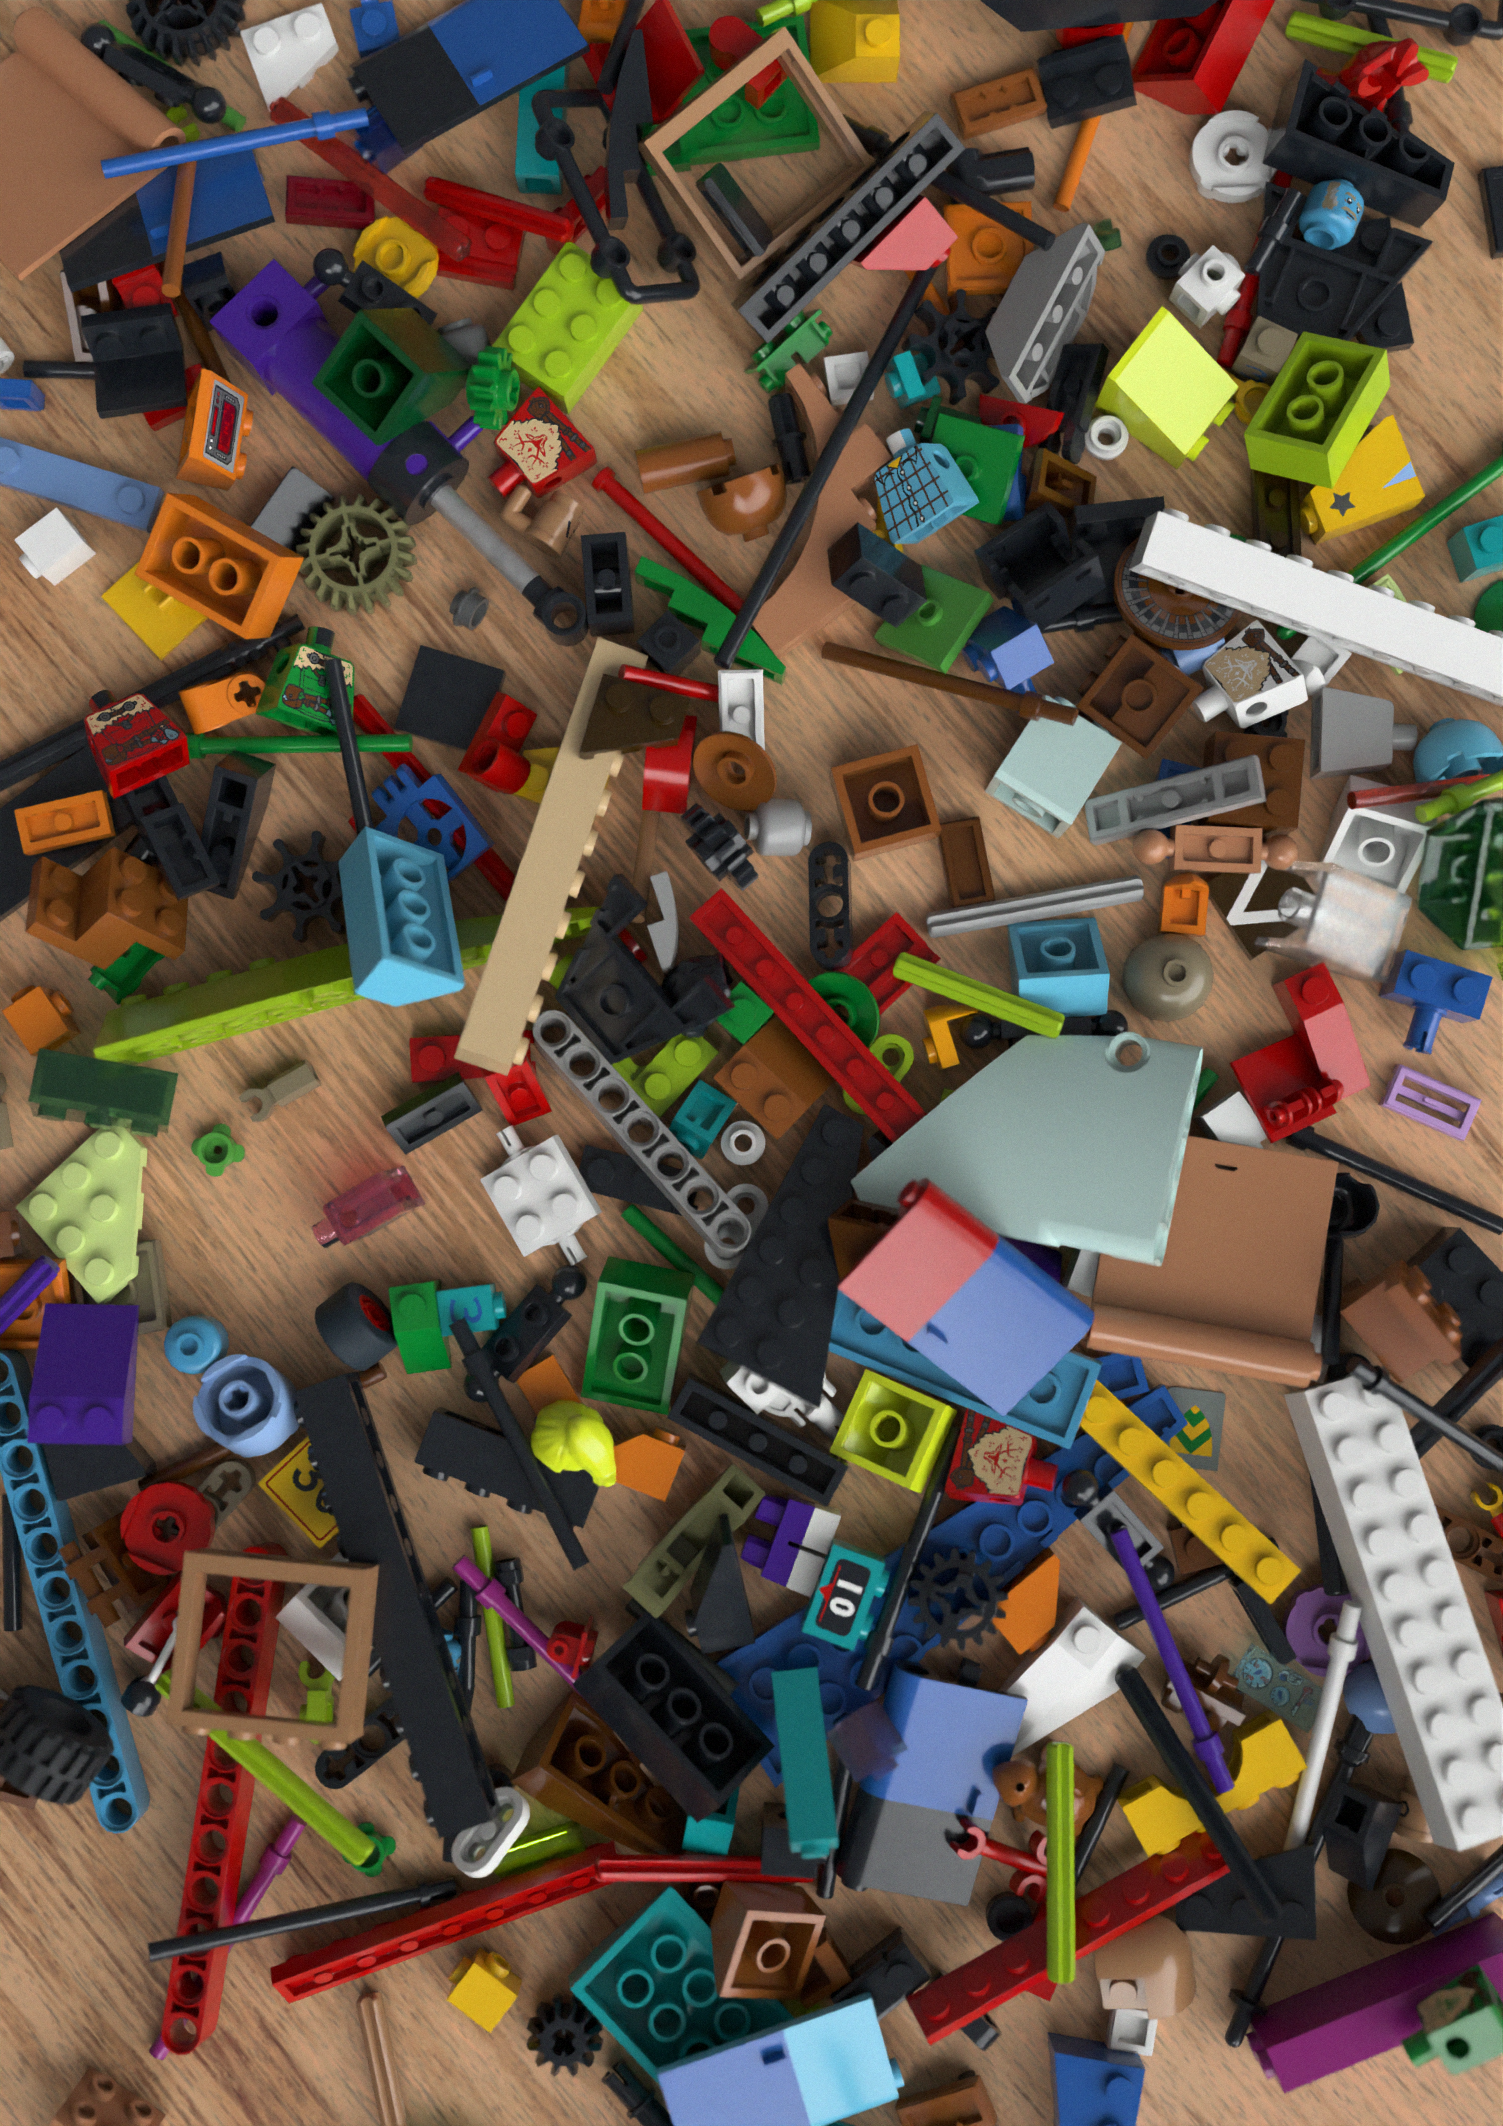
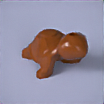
M1049 1739L1040 1747L1038 1769L1033 1762L1024 1758L1016 1761L1000 1762L993 1768V1784L1002 1801L1013 1807V1818L1019 1823L1023 1822L1025 1817H1028L1033 1822L1047 1827L1046 1746L1050 1742H1055L1056 1740ZM1075 1763L1074 1837H1078L1083 1831V1824L1094 1811L1095 1800L1103 1789L1104 1781L1100 1774L1087 1775Z

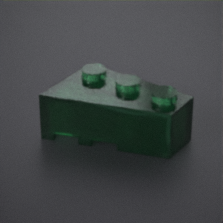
M39 1048L28 1103L33 1117L61 1122L65 1120L82 1122L89 1127L107 1130L111 1129L112 1126L130 1128V1133L135 1135L157 1137L158 1132L168 1133L179 1073Z

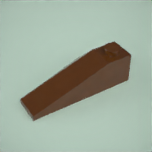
M573 1690L567 1693L528 1742L510 1782L545 1807L640 1854L685 1855L687 1851L682 1850L687 1818L662 1786H654L639 1766L642 1762L632 1751H627L613 1733V1730L589 1703Z

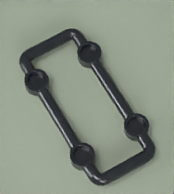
M1301 0L1318 4L1320 14L1325 19L1331 21L1343 19L1352 11L1443 30L1447 43L1452 46H1464L1469 44L1475 37L1488 40L1503 39V0H1499L1497 22L1483 19L1480 10L1469 3L1458 4L1451 12L1395 0Z
M543 89L537 91L531 101L533 114L540 127L535 134V149L545 160H555L595 244L591 251L590 266L593 272L601 278H611L618 294L631 304L640 305L682 301L696 297L700 291V280L692 264L696 257L695 245L687 235L676 230L640 152L641 171L635 184L662 240L658 245L657 261L665 271L669 273L677 272L681 282L636 286L628 274L626 266L630 263V252L620 239L610 235L570 150L575 143L574 133L569 125L563 120L556 118L551 108L597 107L602 112L609 126L611 112L598 89ZM608 126L603 131L602 144L605 150ZM637 137V141L639 142L642 139V137Z

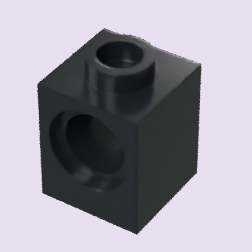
M669 610L636 641L638 651L649 655L647 662L656 671L679 676L701 653L700 640Z

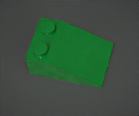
M608 1256L597 1284L581 1397L668 1415L690 1312L696 1274Z

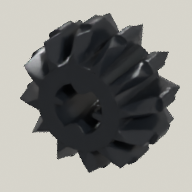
M559 1992L553 1995L552 2006L541 2001L536 2009L538 2017H532L528 2022L527 2030L533 2035L528 2038L527 2048L530 2051H539L535 2060L537 2067L545 2065L549 2061L552 2063L551 2074L553 2077L559 2074L561 2066H566L568 2073L572 2077L578 2072V2062L590 2068L594 2063L593 2052L600 2051L603 2046V2038L599 2033L603 2030L604 2025L596 2017H592L593 2013L585 2005L583 2007L578 2006L579 1998L574 1993L570 1998V2003H565ZM562 2029V2034H565L566 2029L574 2033L573 2038L569 2039L568 2034H566L565 2039L557 2035L558 2030Z

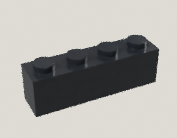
M692 1373L687 1378L667 1416L669 1420L826 1507L849 1468L847 1460L830 1453L829 1449L762 1412L757 1414L743 1401Z
M439 1407L433 1412L414 1460L415 1463L424 1466L422 1470L424 1474L441 1481H447L450 1476L466 1482L464 1489L481 1497L489 1498L490 1494L494 1493L508 1499L506 1502L508 1507L525 1514H531L533 1509L544 1513L501 1430L443 1407ZM537 1458L572 1528L574 1526L583 1528L600 1486L593 1482V1477L584 1469L580 1471L562 1470L560 1473H556Z

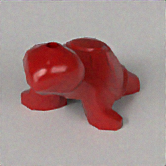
M1406 38L1402 41L1379 40L1369 43L1360 48L1344 64L1340 71L1334 72L1324 67H1318L1315 74L1332 86L1338 81L1350 89L1351 93L1348 97L1369 112L1373 107L1383 112L1387 99L1397 92L1401 86H1413L1426 81L1429 76V70L1418 61L1416 54L1418 53L1419 45L1413 38Z

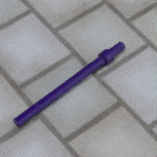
M1127 1527L1117 1529L1110 1533L1111 1539L1195 1737L1191 1742L1199 1760L1205 1761L1217 1792H1227L1233 1789L1235 1785L1222 1757L1224 1752L1222 1742L1217 1731H1212Z

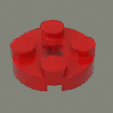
M166 1481L149 1486L129 1501L121 1518L120 1532L122 1539L125 1538L126 1546L130 1551L128 1555L137 1566L154 1574L167 1575L183 1570L185 1552L198 1548H210L215 1534V1509L212 1503L198 1489L187 1483ZM169 1516H172L176 1519L175 1525L179 1527V1533L172 1534L168 1539H164L161 1536L163 1529L157 1526V1522L159 1519L166 1520Z

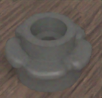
M473 587L468 592L461 590L452 600L449 611L453 614V624L455 626H464L469 630H474L483 620L488 610L489 600L479 594L480 590Z

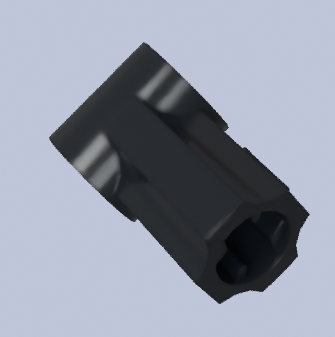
M1029 147L982 154V151L976 148H965L945 168V171L989 197L1030 190L1035 185V165L1033 154ZM950 196L952 205L963 204Z

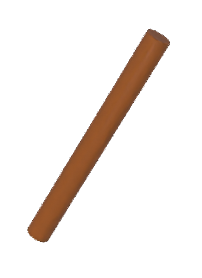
M197 161L178 164L161 287L162 293L171 298L179 296Z

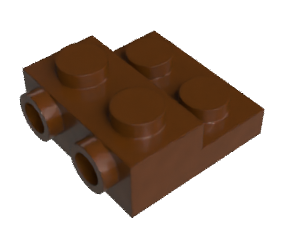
M1132 632L1128 639L1122 635L1117 637L1104 654V657L1110 661L1100 676L1092 670L1076 691L1083 697L1076 707L1148 760L1204 686L1169 661V658L1135 632Z

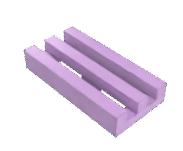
M1395 1065L1392 1072L1394 1073L1392 1080L1388 1081L1385 1088L1387 1089L1386 1094L1381 1098L1378 1105L1456 1140L1464 1141L1482 1100L1404 1065ZM1404 1078L1466 1105L1465 1113L1401 1085ZM1397 1094L1459 1121L1460 1125L1457 1128L1396 1101L1395 1098Z

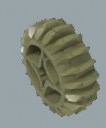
M358 494L354 505H350L347 497L341 495L339 497L340 507L335 510L329 502H324L323 509L326 515L323 518L315 513H310L309 519L315 528H301V536L309 543H303L296 547L297 553L305 558L299 569L302 574H308L304 584L309 590L317 589L315 597L320 603L330 599V607L336 612L342 609L346 603L347 611L350 615L355 616L357 614L360 604H363L368 614H373L375 612L373 602L377 600L385 608H389L391 602L387 594L392 591L396 596H403L404 590L398 583L399 580L404 582H411L413 580L412 573L404 567L417 564L416 556L408 552L416 547L414 538L406 535L410 530L409 525L403 520L397 521L398 515L391 508L384 511V504L378 498H375L368 506L365 496ZM362 524L376 527L389 538L378 540L377 537L365 538L361 536L357 525ZM342 530V537L339 543L331 548H326L334 535ZM354 540L359 548L362 549L359 555L360 560L358 561L360 571L351 560L354 557ZM390 556L384 571L372 581L373 569L378 564L387 562V557ZM335 569L337 573H352L357 586H345L336 583L328 578L325 572Z

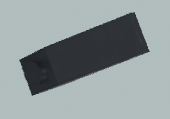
M234 750L215 765L201 842L220 880V885L205 891L232 900L237 897L268 806L276 768L275 763Z
M728 1513L719 1514L690 1588L692 1609L685 1610L689 1637L698 1636L702 1654L756 1643L750 1606Z

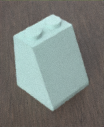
M1048 695L1045 696V700L1077 708L1070 701L1062 697L1056 696L1053 699ZM1079 715L1074 726L1040 718L1039 721L1030 720L995 773L985 792L1059 839L1073 823L1122 742L1114 738L1115 736L1096 721L1093 720L1090 723Z

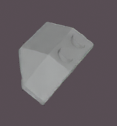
M1080 223L1056 237L1048 251L1039 247L1024 257L985 331L1001 377L1021 403H1028L1031 401V398L1049 389L1056 373L1063 345L1073 343L1088 314L1097 281V266L1102 265L1105 250L1090 224Z

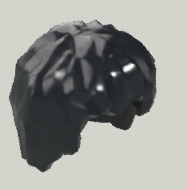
M719 952L714 955H699L682 960L666 975L661 988L676 1004L702 978L710 976L729 998L731 996L729 985L733 982V978L730 976L724 957ZM718 1018L682 1033V1035L688 1038H700L704 1036L708 1026Z

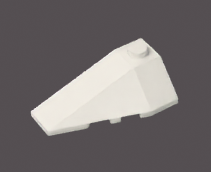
M1075 1597L1057 1618L1055 1626L1049 1630L1051 1634L1049 1640L1036 1651L1029 1652L998 1690L1025 1696L1028 1699L1012 1756L1117 1692L1120 1688L1115 1682L1116 1675L1128 1667L1133 1666L1137 1668L1146 1657L1144 1653L1078 1597Z

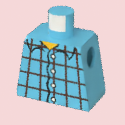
M910 429L899 430L886 439L894 461L879 470L874 480L892 544H918L979 503L976 494L944 445L933 443L916 444Z

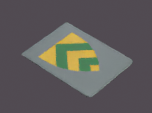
M1170 1387L1168 1392L1188 1424L1166 1444L1191 1468L1218 1471L1225 1394Z

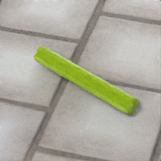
M1299 11L1292 13L1288 20L1285 34L1289 39L1351 57L1360 48L1379 40L1401 41ZM1419 46L1416 55L1418 61L1429 70L1428 79L1445 84L1449 83L1455 73L1458 58Z
M901 952L894 964L893 975L896 978L1049 1038H1057L1065 1021L1063 1013L909 953Z

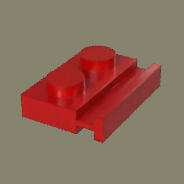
M439 207L433 234L439 255L436 276L514 291L515 278L519 269L526 231L459 210Z
M896 912L853 952L848 965L837 971L850 974L863 982L873 994L878 1005L879 1014L881 1015L913 985L893 975L894 964L901 952L909 953L934 964L941 958L927 946V943Z

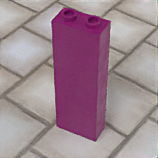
M1494 1912L1443 1933L1438 1937L1431 1938L1268 2005L1269 2010L1266 2016L1254 2013L1250 2023L1252 2032L1247 2033L1245 2036L1256 2062H1259L1266 2079L1269 2080L1275 2077L1285 2094L1401 2046L1402 2039L1423 2028L1416 2008L1419 2002L1477 1964H1480L1503 2000V1920Z

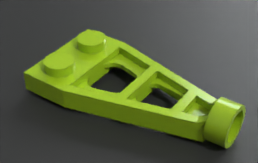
M570 953L554 967L548 981L557 990L574 957ZM680 1034L667 1040L664 1048L646 1066L636 1065L630 1057L612 1064V1066L653 1113L661 1118L719 1054V1051L703 1037L688 1038Z

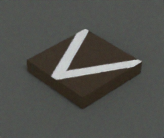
M1261 860V873H1221L1207 883L1209 885L1208 899L1249 960L1254 959L1326 912V909L1295 863L1287 869L1275 870L1269 867L1264 860Z

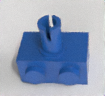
M1002 606L981 619L966 642V647L961 650L967 665L973 672L980 671L988 682L995 681L1007 690L1025 694L1027 690L1037 693L1030 677L1055 663L1038 625L1006 606Z
M1406 949L1391 955L1378 997L1410 1006L1415 1010L1403 1047L1409 1050L1416 1048L1415 1052L1431 1055L1441 1017L1460 1023L1480 1020L1493 977Z

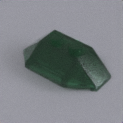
M1503 797L1482 799L1426 830L1416 905L1462 951L1503 947Z

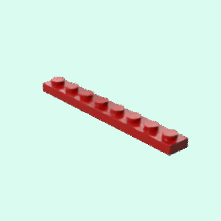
M720 888L688 917L892 1143L927 1115L922 1107L723 888Z
M1207 1831L1191 1833L1181 1839L1180 1845L1171 1852L1163 1855L1156 1853L1075 1900V1961L1231 1872ZM1047 1917L906 1997V2001L929 2045L936 2043L1048 1978Z
M614 1840L607 1843H595L588 1846L583 1852L564 1859L549 1860L540 1868L521 1875L513 1874L506 1876L494 1885L480 1890L463 1892L456 1899L437 1906L420 1908L413 1915L400 1920L377 1924L372 1930L357 1936L334 1940L329 1946L314 1952L296 1954L288 1958L286 1962L270 1967L272 1985L290 2004L618 1881L596 1880L594 1872L596 1856L601 1854L622 1853Z

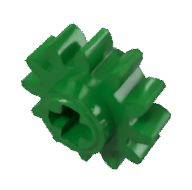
M485 346L484 351H478L479 365H473L469 370L466 381V398L470 409L475 410L473 422L474 424H479L480 428L501 430L502 425L508 423L507 411H513L517 406L520 379L516 368L511 367L513 354L507 353V348Z

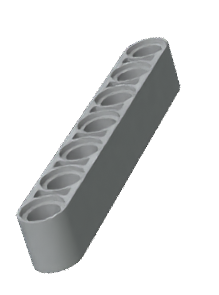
M548 1010L541 1013L533 1024V1036L536 1048L542 1057L715 1253L725 1258H736L743 1254L751 1236V1226L746 1216L566 1014L557 1010ZM551 1027H558L566 1032L565 1037L557 1043H549L542 1039L543 1033ZM578 1060H589L595 1065L594 1070L587 1076H578L571 1072L572 1065ZM608 1092H616L623 1096L624 1102L620 1107L610 1110L600 1104V1099ZM637 1125H645L651 1128L654 1134L647 1142L638 1143L629 1137V1132ZM666 1158H675L682 1163L683 1170L678 1175L669 1177L659 1171L658 1165ZM696 1191H703L711 1196L713 1203L706 1210L699 1211L689 1205L687 1202L688 1197ZM724 1225H735L741 1230L743 1238L736 1244H725L717 1236L718 1230Z

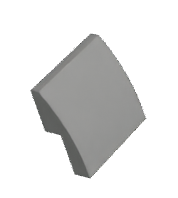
M667 871L650 877L664 920L647 926L665 977L676 966L679 948L678 912Z

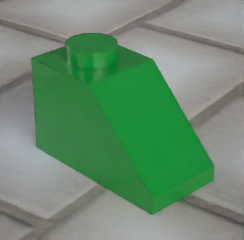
M441 1279L396 1285L388 1288L394 1334L407 1374L452 1368L448 1336L442 1337L436 1295L437 1291L442 1290Z

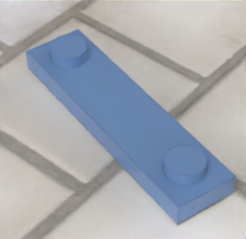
M0 437V486L148 533L151 532L164 494L160 487Z

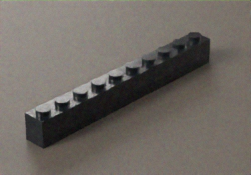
M358 1372L345 1373L295 1391L294 1394L297 1400L294 1403L295 1417L302 1428H306L311 1443L308 1447L309 1460L316 1472L320 1471L325 1489L322 1490V1499L327 1512L331 1516L334 1515L339 1533L336 1535L339 1552L349 1562L379 1565L371 1646L373 1648L377 1647L382 1662L379 1668L380 1679L384 1689L392 1693L397 1708L394 1711L397 1731L401 1737H406L411 1752L408 1759L410 1772L416 1782H421L426 1798L423 1802V1810L427 1823L431 1828L435 1827L438 1838L441 1839L490 1822L502 1809Z

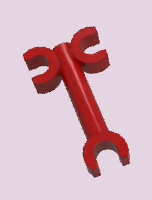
M961 1819L959 1825L971 1834L970 1838L963 1844L951 1841L949 1847L964 1860H971L980 1854L1017 1868L1018 1870L1009 1881V1888L1017 1896L1022 1897L1025 1888L1032 1883L1027 1894L1036 1903L1040 1904L1047 1894V1883L1044 1880L1047 1879V1849L1044 1850L1047 1845V1837L1036 1829L1029 1839L1028 1847L1032 1853L1030 1854L985 1837L984 1832L972 1820Z

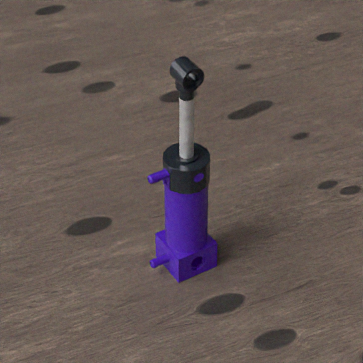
M273 259L209 321L228 352L272 396L278 392L368 482V486L405 523L409 525L418 524L438 511L535 607L533 616L545 627L552 641L566 647L577 645L583 641L588 634L589 626L585 605L581 599L573 593L566 592L561 586L553 589L456 492L469 469V461L461 454V451L483 430V428L479 427V424H474V416H470L449 438L431 421L423 420L388 442L376 446L311 384L341 339L329 326L316 301L330 286L321 283L314 275L302 287ZM563 611H571L577 615L576 622L568 628H560L554 624L556 616Z

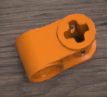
M247 670L217 680L212 679L179 691L178 694L192 730L197 735L256 713L257 705L266 682L256 672ZM248 681L251 687L259 686L261 691L255 693V702L248 703L245 697L237 699L235 693L240 691V682Z

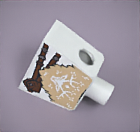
M1255 620L1204 662L1202 668L1208 690L1198 695L1191 704L1198 717L1204 723L1221 712L1226 711L1238 727L1246 728L1302 704L1308 700L1302 672L1262 624Z

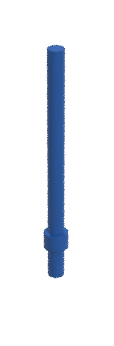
M365 107L330 114L328 109L311 113L312 118L100 161L105 179L316 136L318 141L336 138V132L369 126Z

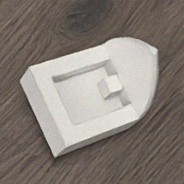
M1308 636L1291 657L1292 662L1304 676L1307 695H1315L1320 689L1326 687L1352 653L1346 649Z

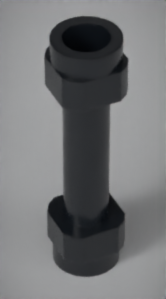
M513 1557L495 1561L493 1563L495 1579L506 1589L504 1594L524 1613L520 1583L524 1581V1574L520 1558ZM508 1624L511 1645L507 1647L506 1651L510 1670L518 1672L537 1667L536 1651Z

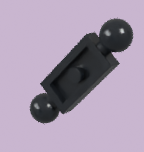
M93 23L83 30L81 43L101 58L104 63L117 69L118 74L129 84L140 87L144 85L155 91L154 97L158 101L172 107L179 108L180 104L188 103L191 105L195 117L205 124L218 123L225 116L227 110L226 100L223 94L216 88L198 83L132 44L117 43L112 30L104 24Z
M333 248L319 251L313 260L314 275L321 283L328 286L340 284L345 288L337 302L354 314H357L359 310L412 308L430 326L437 316L436 312L363 260L354 272L349 269L348 261L343 253Z
M1107 1010L1106 1014L1097 1015L1095 1019L1065 1018L1059 1035L1116 1036L1123 1032H1128V1022L1119 1011ZM982 1014L967 1016L959 1027L961 1041L972 1049L984 1048L992 1040L1008 1041V1048H1010L1027 1035H1041L1006 1020L992 1022L987 1016Z
M564 1265L558 1268L552 1276V1289L550 1292L536 1284L481 1348H486L494 1363L490 1367L498 1383L501 1375L506 1380L515 1383L573 1316L562 1304L566 1300L579 1298L585 1292L587 1278L581 1268L575 1265ZM467 1374L463 1384L465 1394L474 1402H487L474 1375L469 1376Z
M1074 1469L1067 1473L1062 1482V1492L1070 1503L1080 1506L1073 1512L1079 1521L1122 1568L1123 1565L1110 1533L1127 1527L1152 1589L1160 1591L1168 1588L1174 1580L1175 1571L1171 1561L1165 1556L1158 1554L1164 1546L1107 1483L1099 1489L1096 1477L1085 1469Z

